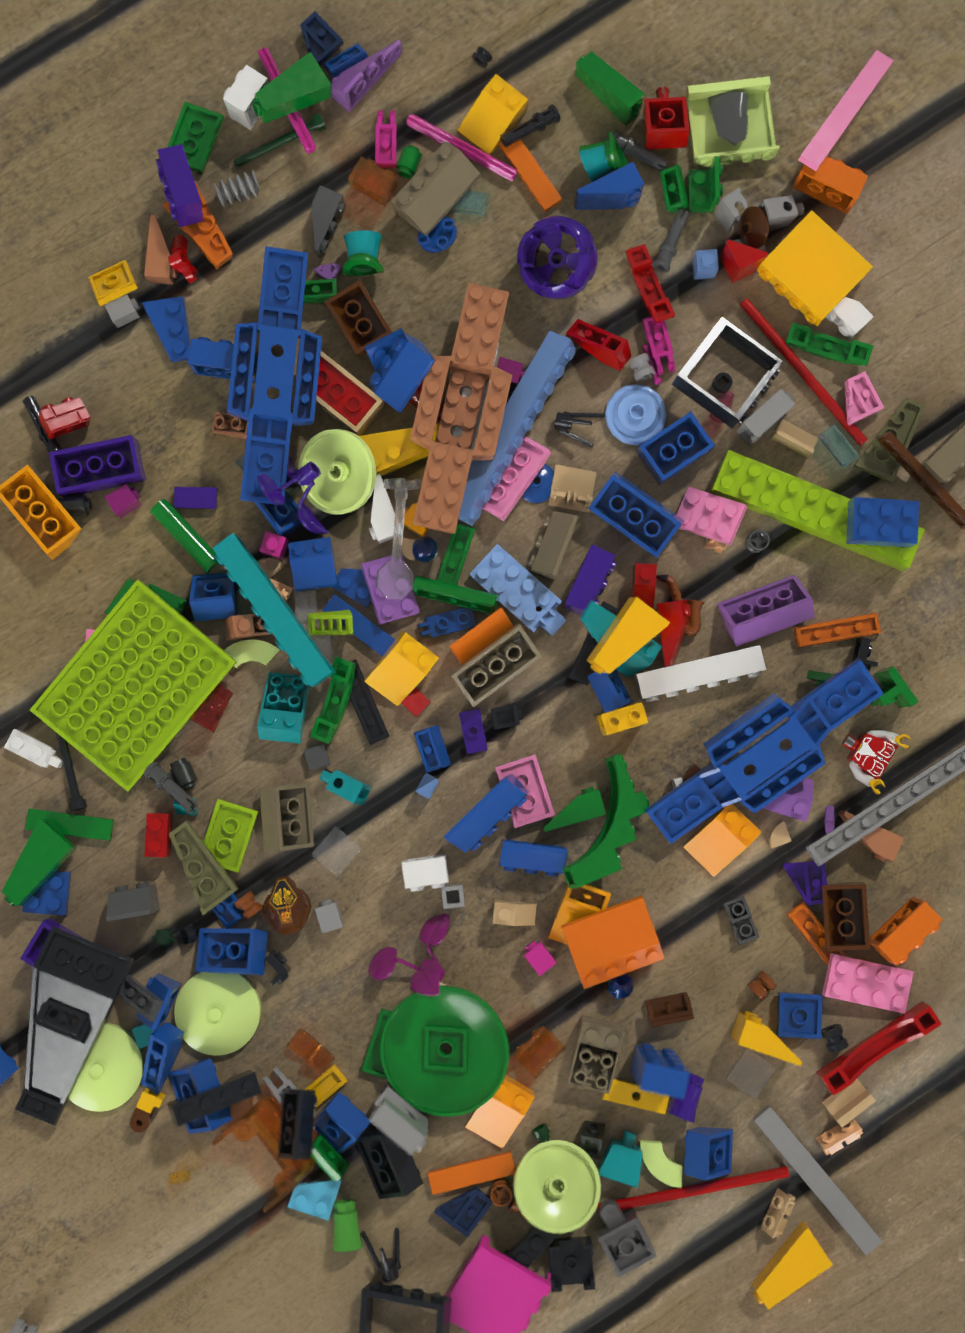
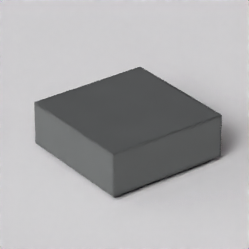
M325 744L304 750L310 771L330 765Z

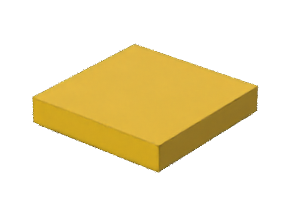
M126 260L88 277L100 306L138 289Z

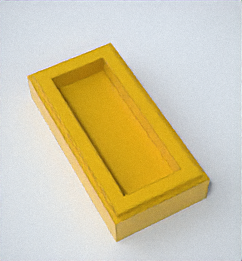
M333 1064L304 1090H315L317 1105L314 1110L342 1087L348 1079Z

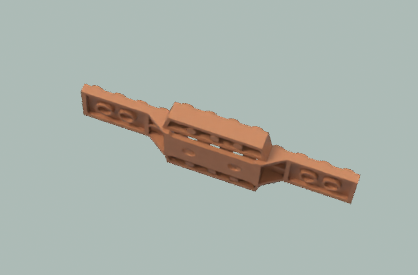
M468 282L452 355L433 356L435 362L424 378L412 428L411 442L429 450L413 525L455 534L471 461L494 460L512 380L511 374L493 366L509 297L508 291ZM448 371H450L451 377L435 442L433 441ZM489 381L474 450H471L485 385ZM462 387H468L471 389L472 394L469 397H462L459 390ZM459 426L463 431L462 435L454 437L450 433L451 428Z

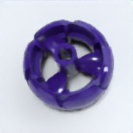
M556 215L543 218L535 222L532 229L525 232L519 243L517 262L520 265V276L527 287L540 296L556 300L573 297L586 287L588 281L593 278L596 272L598 252L593 241L594 238L583 224L569 217ZM562 232L571 235L577 241L575 246L579 252L571 253L560 249ZM543 243L546 244L551 252L548 256L549 263L539 268L536 265L539 248ZM554 267L564 271H574V273L568 275L569 279L563 283H549Z

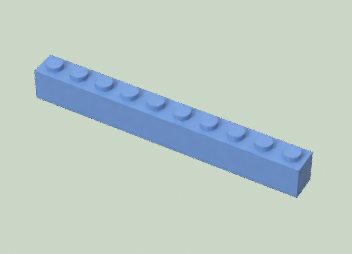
M549 331L506 404L494 460H473L470 465L458 520L472 526L480 517L482 508L490 500L495 486L500 483L503 472L511 464L513 455L521 447L526 433L531 430L538 413L542 411L547 397L552 394L557 380L564 374L567 363L574 357L576 348L570 338Z

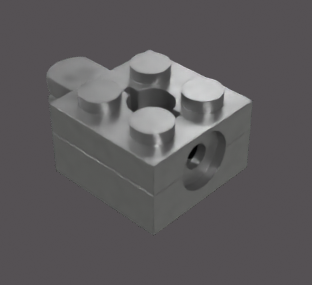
M606 1200L600 1205L599 1213L604 1224L595 1230L618 1277L657 1257L654 1247L634 1209L623 1214L619 1205L614 1200Z

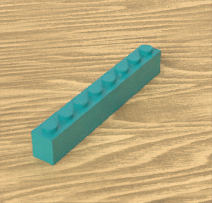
M232 533L214 546L212 549L216 553L214 555L215 559L220 565H225L228 570L226 572L227 576L232 582H237L240 587L238 589L244 599H249L252 603L251 609L255 615L262 617L265 622L263 623L264 628L269 634H274L277 639L275 643L281 651L285 650L289 655L288 661L292 667L299 669L302 674L300 678L304 684L316 687L336 672L239 535Z

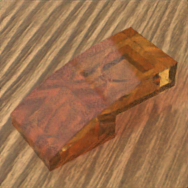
M302 1028L297 1031L287 1044L289 1049L303 1058L307 1065L321 1075L335 1059L333 1054Z

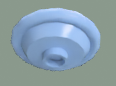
M634 384L624 386L614 392L607 402L605 418L607 427L614 437L623 443L635 446L643 444L664 429L667 413L665 403L657 392L648 386Z

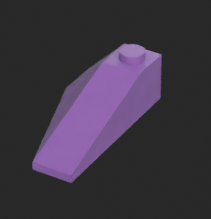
M397 40L343 71L338 77L333 78L330 82L331 98L350 112L403 53L402 42Z
M803 779L762 809L807 822L813 802L814 780Z

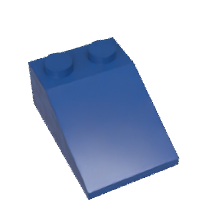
M631 162L578 189L574 207L576 210L623 209L627 206L631 208L639 203L645 183L634 163Z
M200 928L195 972L264 975L268 932L258 929Z

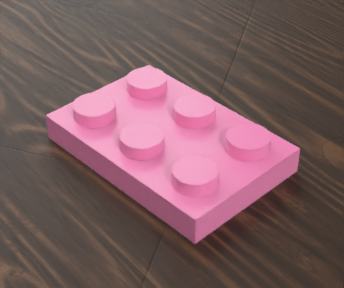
M688 487L676 514L684 520L679 529L731 546L747 506L743 503Z
M536 754L495 767L499 781L513 774L530 792L525 796L528 800L520 808L515 806L511 810L514 828L555 815Z

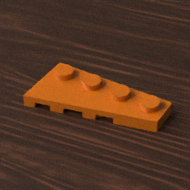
M195 181L202 205L203 222L180 228L218 269L233 258V253ZM165 202L163 208L171 216L169 202Z

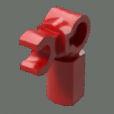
M177 235L172 240L171 255L168 256L170 265L179 273H183L186 280L191 284L197 280L195 274L198 271L194 266L190 265V261L186 256L188 241L183 235Z

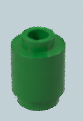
M408 145V147H403L396 168L397 174L405 179H411L417 172L422 158V154L417 147Z

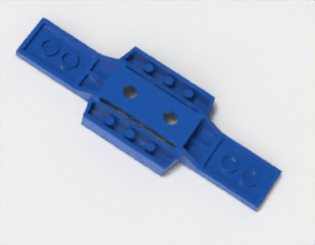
M265 246L258 322L236 324L227 413L248 421L241 501L273 504L265 496L257 481V476L260 474L268 475L276 483L277 487L286 484L291 428L294 426L312 425L314 422L322 336L301 328L308 253ZM257 332H259L260 342L253 407L250 408ZM297 338H299L293 410L291 413L290 408L295 367ZM279 345L283 348L284 353L282 356L276 357L271 353V348ZM269 388L278 389L280 395L277 399H270L267 396ZM284 489V490L280 491L283 496H285V489Z
M859 658L791 706L777 694L773 693L703 744L711 763L645 810L670 844L721 808L733 803L741 802L753 813H756L825 765L826 762L819 745L829 732L884 693ZM789 716V719L786 722H783L778 728L773 730L771 733L765 735L761 740L756 742L751 747H748L744 752H742L734 759L730 760L727 764H722L724 761L729 759L731 756L736 754L738 751L746 747L748 744L753 742L755 739L760 737L762 734H764L765 732H767L772 727H774L779 722H781ZM783 739H790L791 746L786 750L780 749V742ZM748 764L755 766V772L751 775L744 774V768Z

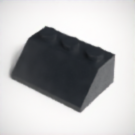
M283 1089L278 1158L291 1160L310 1159L314 1149L312 1131L315 1129V1119L313 1117L314 1108L317 1105L315 1090Z
M379 1128L360 1135L355 1141L379 1199L407 1196L423 1184L420 1171L412 1155Z

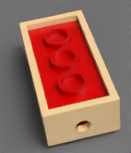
M321 351L316 405L350 432L361 436L385 407L384 401ZM296 375L293 377V385H294V387H295Z

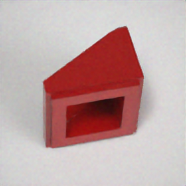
M415 688L401 703L415 717H418L431 702Z

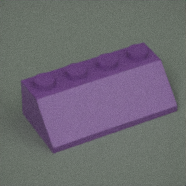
M796 575L717 603L728 635L736 647L815 618L813 599Z

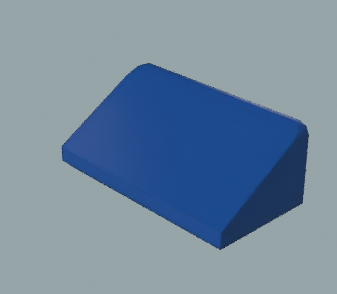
M356 43L323 65L333 79L338 77L343 71L368 58V55Z
M438 725L414 733L426 773L451 765Z
M234 893L212 908L226 929L243 918L244 911L237 909L234 905L238 900Z

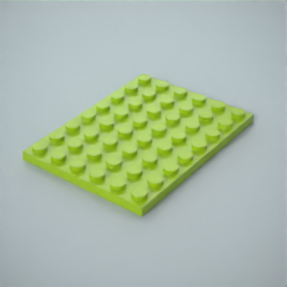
M137 579L32 706L30 711L129 792L144 775L146 768L155 762L237 661L141 580Z

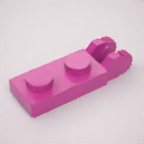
M382 110L377 112L376 168H396L397 125L395 110L390 111V124H383L384 114Z
M651 317L643 319L642 322L657 375H663L660 359L665 357L670 373L675 372L674 353L666 322L662 321L655 324Z

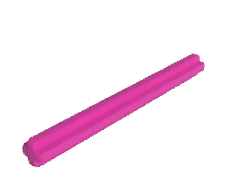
M263 47L258 50V54L272 81L280 75V72L268 48ZM299 111L288 114L306 153L311 154L315 152V143Z
M409 115L407 126L441 144L447 141L474 162L510 181L515 179L517 175L515 168L416 115Z

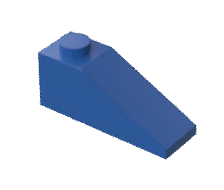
M166 1022L150 1035L141 1080L143 1086L156 1094H159L181 1049L184 1031L169 1022Z

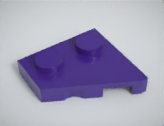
M815 861L783 863L784 869L806 904H823L822 885H827L825 863L817 866Z

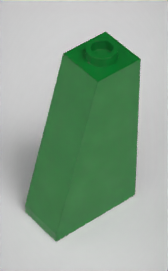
M592 51L586 56L582 55L577 60L575 75L624 126H627L640 114L645 94Z
M307 53L255 93L253 110L256 116H260L264 124L329 99L331 83L312 53Z
M40 819L37 822L1 891L6 896L4 899L11 906H24L77 849L47 819Z

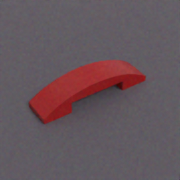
M642 244L626 250V257L637 289L655 324L675 317L672 305L668 297H665L652 267V259L646 245Z

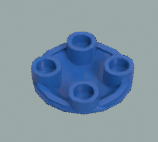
M444 216L427 236L418 231L417 241L425 251L431 253H439L448 249L454 243L457 236L454 220Z

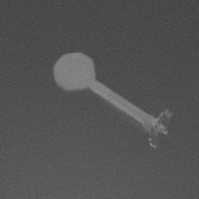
M405 478L384 480V488L395 490L396 499L392 559L388 560L377 571L376 587L386 599L401 600L413 589L414 574L406 563L401 560L405 502L408 497V490L420 489L421 480L405 481Z

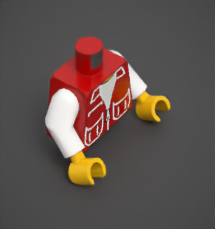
M870 730L867 733H861L858 739L847 734L842 745L851 750L847 760L850 762L849 767L855 778L866 786L872 787L874 793L878 795L881 793L875 787L882 785L886 788L880 777L898 748L896 743L903 748H908L909 746L902 744V741L905 738L912 740L911 737L907 734L898 735L886 730Z

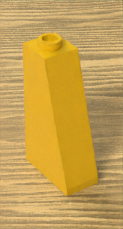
M629 597L586 661L592 664L590 668L595 672L610 674L665 629L670 622L638 597Z
M804 1221L797 1226L752 1283L756 1290L753 1292V1295L759 1304L764 1303L768 1310L833 1265Z

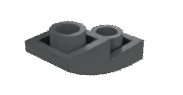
M744 896L724 903L738 944L742 945L759 938Z

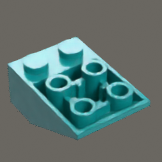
M268 672L257 725L259 739L301 744L305 726L309 685L306 686L300 675Z

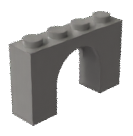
M388 1083L376 1097L374 1104L377 1108L372 1112L369 1120L412 1155L415 1150L419 1152L427 1142L425 1139L427 1137L429 1115L408 1104Z

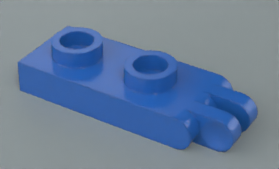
M460 608L424 618V623L417 624L418 629L427 627L426 631L420 632V637L429 635L430 639L476 626L473 611L468 608Z

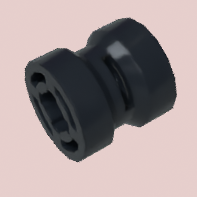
M833 1024L821 1029L822 1037L826 1039V1047L830 1053L841 1051L849 1046L847 1039L842 1035L843 1028L841 1024Z

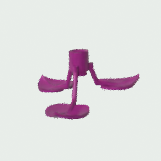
M447 913L437 915L423 925L420 931V940L423 943H427L426 948L431 959L424 960L420 967L401 958H396L397 950L394 947H385L377 952L371 960L368 974L375 980L386 979L394 971L395 962H399L417 970L411 978V988L415 992L428 996L439 995V985L445 975V970L437 962L438 958L435 957L431 945L437 946L445 938L449 927L450 915Z

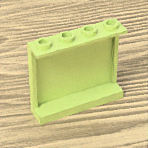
M770 76L687 87L685 97L694 167H710L714 156H719V163H722V165H729L737 161L748 163L754 159L766 161L776 157L780 146H776L768 92L771 85ZM730 92H744L748 95V134L746 139L736 146L718 136L708 103L710 97Z

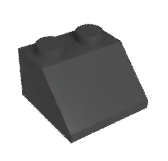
M148 881L137 883L136 888L128 889V885L115 887V891L108 894L107 922L147 915L160 910L156 884L149 885Z

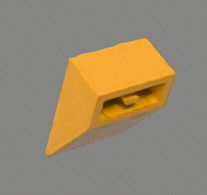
M567 884L548 938L567 945L561 925L606 909L611 893L590 884L569 889Z

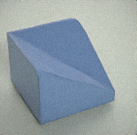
M426 773L415 792L428 799L431 798L439 783V779Z

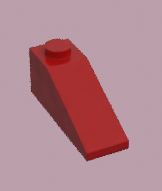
M577 319L566 332L568 338L603 364L618 371H621L632 357L628 340L580 319Z
M636 563L633 566L632 597H638L654 610L657 564Z
M687 600L657 603L658 614L670 622L660 632L665 667L675 665L689 623L691 607L690 604H687Z

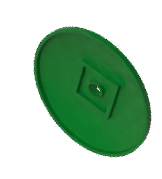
M439 985V995L437 996L422 995L417 992L407 996L395 1007L386 1021L380 1045L382 1066L392 1088L414 1108L436 1116H459L483 1106L500 1088L509 1064L508 1036L498 1014L478 995L455 986ZM441 1044H450L452 1052L444 1053L441 1050Z

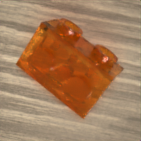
M545 1026L537 1028L531 1034L532 1038L517 1048V1053L514 1056L534 1078H537L566 1048L550 1029Z

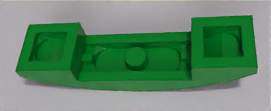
M792 322L786 341L787 344L809 354L832 361L859 366L868 365L874 345L857 340L849 342L814 332L811 327Z
M335 656L332 665L336 672L330 676L332 679L321 715L316 717L310 736L328 744L332 742L343 719L355 675V663Z

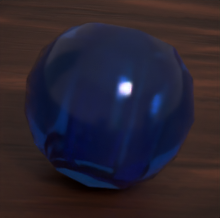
M428 536L419 537L413 543V556L420 562L432 561L438 554L437 542Z
M626 973L608 980L607 989L610 995L616 999H625L633 992L634 981Z

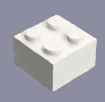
M248 65L237 73L233 85L226 89L223 100L230 118L251 131L260 116H256L253 110L255 93L269 82L267 77Z
M446 854L405 859L402 861L405 889L410 888L411 892L424 890V886L432 885V889L445 887V883L449 882Z

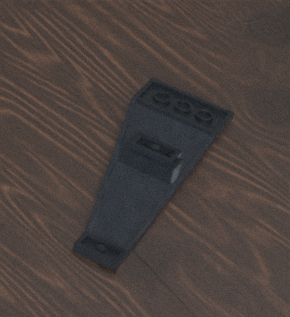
M52 927L33 966L25 1088L15 1110L51 1125H57L134 960L133 958ZM57 1010V1017L52 1018V1012ZM75 1018H77V1020H78L77 1025H76V1026H72V1025H71L72 1020L75 1019Z

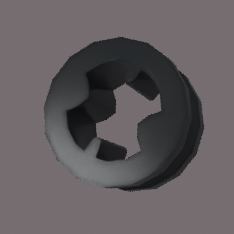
M478 47L476 52L472 54V59L478 66L486 68L488 66L487 62H491L492 56L485 48Z
M724 372L716 375L712 384L714 390L718 393H726L732 386V377ZM721 378L725 379L724 382L727 381L728 383L724 388L720 387L721 384H717Z

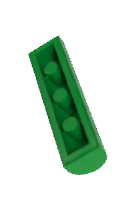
M166 499L160 500L152 507L150 513L198 565L209 574L219 564L214 557L216 553L212 547Z
M418 575L413 583L415 596L488 614H493L497 609L499 595Z

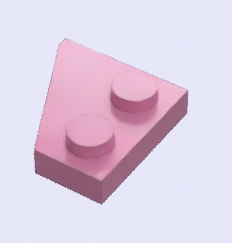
M865 371L845 381L848 426L884 408Z

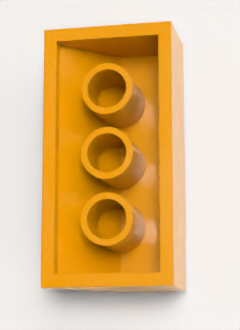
M28 464L0 485V499L52 560L69 548L82 530Z

